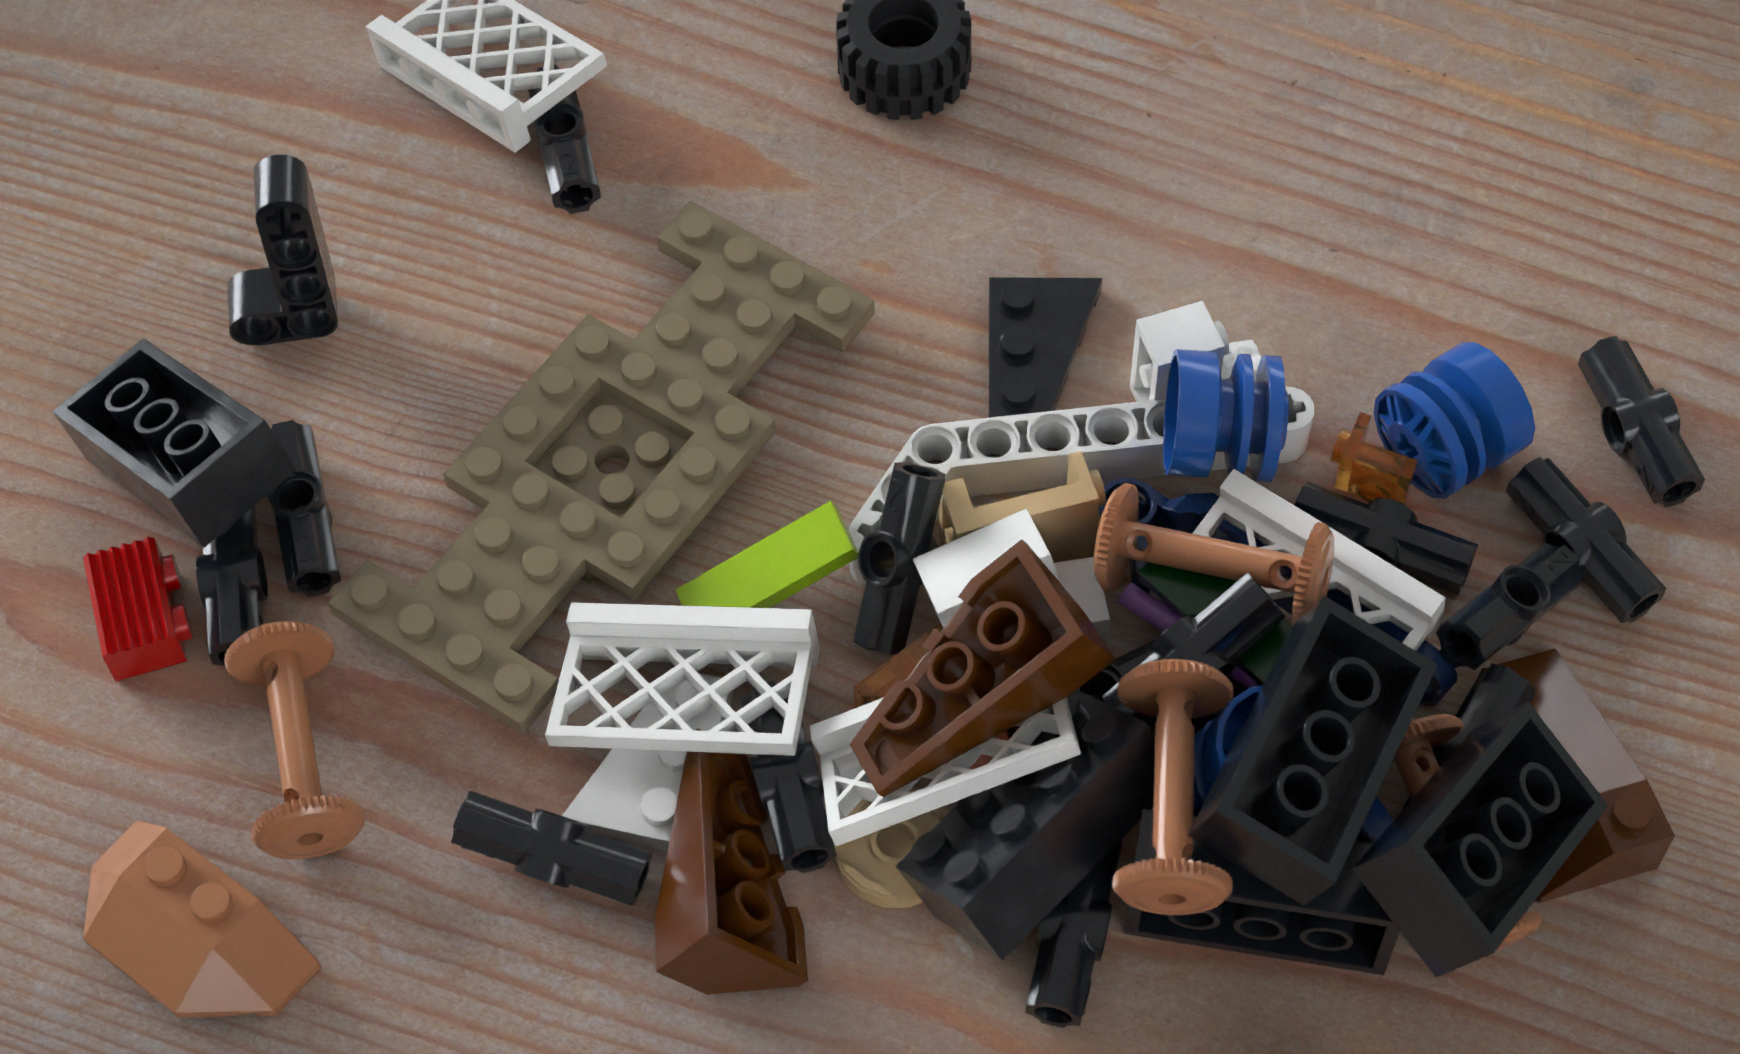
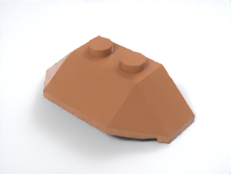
M137 820L92 865L83 934L84 941L178 1018L230 1017L254 1013L257 1016H277L322 968L319 961L257 897L167 827Z

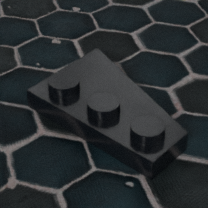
M989 277V418L1055 411L1067 381L1068 370L1073 357L1085 335L1089 316L1101 294L1102 278Z

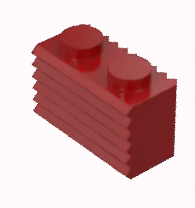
M148 536L143 541L134 540L132 544L123 543L119 548L111 546L107 551L98 550L96 554L87 553L83 557L102 657L115 682L187 662L188 658L183 641L193 639L194 635L185 605H175L173 591L183 589L174 555L171 554L163 557L155 538Z

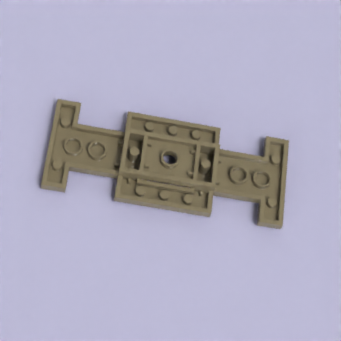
M691 200L657 236L658 250L661 253L689 267L694 272L635 339L587 314L443 474L446 486L483 510L420 582L413 588L367 559L328 602L333 616L521 735L526 732L555 697L559 682L556 676L520 655L518 652L580 579L590 584L597 577L633 600L638 598L776 433L775 419L741 401L736 396L795 327L843 352L875 314V302L873 299ZM609 458H622L629 463L620 473L605 474L598 470L599 465Z

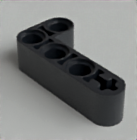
M289 155L265 157L258 161L254 167L256 224L269 268L239 272L228 281L229 334L235 341L249 346L326 337L338 327L336 281L307 167L304 162Z

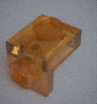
M1360 412L1353 430L1350 431L1342 428L1333 448L1330 461L1339 464L1335 488L1358 495L1368 503L1375 498H1388L1405 505L1418 460L1366 443L1372 416Z

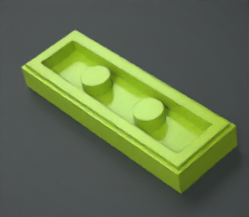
M830 500L680 586L675 591L682 606L771 608L858 558L859 552L839 509Z

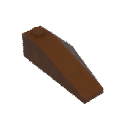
M1022 539L968 582L958 596L963 600V603L941 632L936 629L932 631L922 645L927 649V652L905 681H896L849 744L877 794L882 797L891 794L1065 699L1116 660L1083 609Z
M1556 648L1500 663L1499 665L1511 668L1516 674L1530 681L1536 692L1530 702L1531 706L1609 805L1537 897L1538 903L1658 869L1675 835L1648 780Z
M686 752L655 914L656 972L706 995L799 987L808 981L804 925L798 907L786 906L778 879L786 874L779 855L770 854L760 828V824L765 821L767 815L764 812L746 754Z

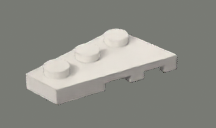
M698 673L710 686L721 679L720 677ZM685 679L661 697L675 710L700 692L688 679ZM734 690L722 697L729 706ZM650 703L640 711L630 727L647 729L664 716ZM711 705L686 723L692 730L709 731L724 721L725 718ZM612 749L562 816L589 826L588 831L607 838L611 837L626 843L668 851L687 751Z

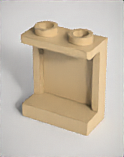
M1082 451L1070 453L1068 457L1067 485L977 507L972 505L963 477L946 481L939 505V547L1027 508L1054 563L1094 557L1095 542L1101 520L1098 509L1099 506L1106 504V494L1100 473L1097 469L1089 471Z

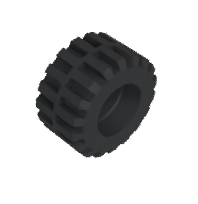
M845 0L842 4L843 12L838 13L836 20L838 74H840V84L843 90L850 92V99L857 106L866 103L867 112L876 116L880 112L887 113V119L899 120L900 115H910V119L914 120L922 118V113L927 111L933 115L943 111L944 102L953 104L960 98V90L966 89L969 83V73L971 72V16L969 11H965V2L963 0ZM897 46H913V48H904V49H902V48H893V47H897Z

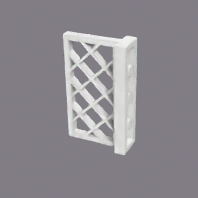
M427 0L396 23L381 15L365 26L381 68L514 153L531 141L527 128L529 124L607 67L604 53L515 0H478V5L453 7L460 0ZM508 17L512 19V25L486 28L487 20ZM475 21V29L449 32L450 24ZM439 26L437 34L414 35L423 27ZM537 38L547 40L546 46L520 49V40ZM509 42V50L483 53V45ZM472 46V52L469 55L451 57L446 55L447 49ZM581 60L572 68L554 70L555 61ZM544 62V71L517 74L518 65ZM507 67L505 76L487 78L480 76V70ZM542 88L539 93L525 103L514 97L515 91Z
M1233 469L1220 486L1219 499L1192 534L1211 537L1225 519L1246 532L1248 545L1256 547V538L1267 545L1259 548L1303 556L1311 529H1313L1317 522L1321 521ZM1329 527L1334 535V557L1328 590L1337 588L1350 596L1353 613L1370 624L1390 621L1407 631L1409 634L1403 641V644L1417 651L1425 638L1430 639L1442 623L1446 597ZM1262 587L1273 600L1291 597L1295 594ZM1151 590L1149 591L1150 595L1163 602ZM1360 603L1373 611L1362 613Z
M604 603L570 604L566 620L570 639L545 733L549 746L795 756L811 667H817L820 652L819 639L811 609ZM583 660H612L615 664L591 681H588L580 673ZM648 662H671L675 666L650 684L637 671V669ZM708 664H732L736 668L711 686L697 673V671ZM768 666H794L793 674L772 688L758 675L759 672ZM625 677H628L639 691L613 708L602 697L601 693ZM685 679H688L700 693L674 710L661 696ZM748 681L761 695L735 712L722 697ZM787 697H788V703H786V702L784 701V699L787 698ZM589 701H592L603 713L602 716L587 726H566L569 714ZM650 703L664 716L647 729L631 728L625 721ZM711 705L725 718L724 721L709 731L692 730L686 723ZM772 707L784 718L782 733H755L747 725Z
M1066 697L1015 725L1019 726V729L1008 741L996 739L997 736L949 761L947 764L925 774L922 777L933 779L927 787L912 793L908 792L920 779L918 778L891 794L882 797L877 794L849 744L883 698L810 725L811 740L820 756L828 830L836 847L1081 754ZM1042 731L1060 735V737L1039 745L1030 746ZM981 754L993 756L988 764L973 770L969 769ZM861 800L872 802L865 811L846 817Z

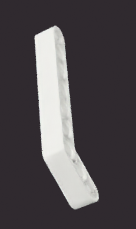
M1285 386L1289 401L1288 427L1285 445L1280 452L1278 463L1297 460L1305 453L1309 443L1314 418V403L1309 395L1295 387ZM1165 399L944 422L922 426L909 438L860 509L848 529L859 552L865 537L868 534L879 531L895 462H910L916 465L932 467L945 474V482L963 477L970 497L1047 489L1067 485L1068 457L1070 453L1082 451L1089 471L1097 469L1103 482H1111L1123 477L1139 479L1167 476L1165 475L1163 464L1162 437ZM1103 442H1115V443H1117V444H1116V445H1107V444H1105V443H1103ZM1056 448L1059 449V451H1047L1045 449ZM1216 452L1211 471L1226 469L1224 452ZM998 454L1001 457L991 458L987 457L986 455ZM1248 455V460H1247L1246 467H1250V456H1249V455ZM932 460H937V461H942L943 463H940V464H930V463H927V462L932 461ZM938 509L936 521H937L938 518H939V509ZM857 558L849 563L850 573L855 581L866 587L867 582L860 572Z

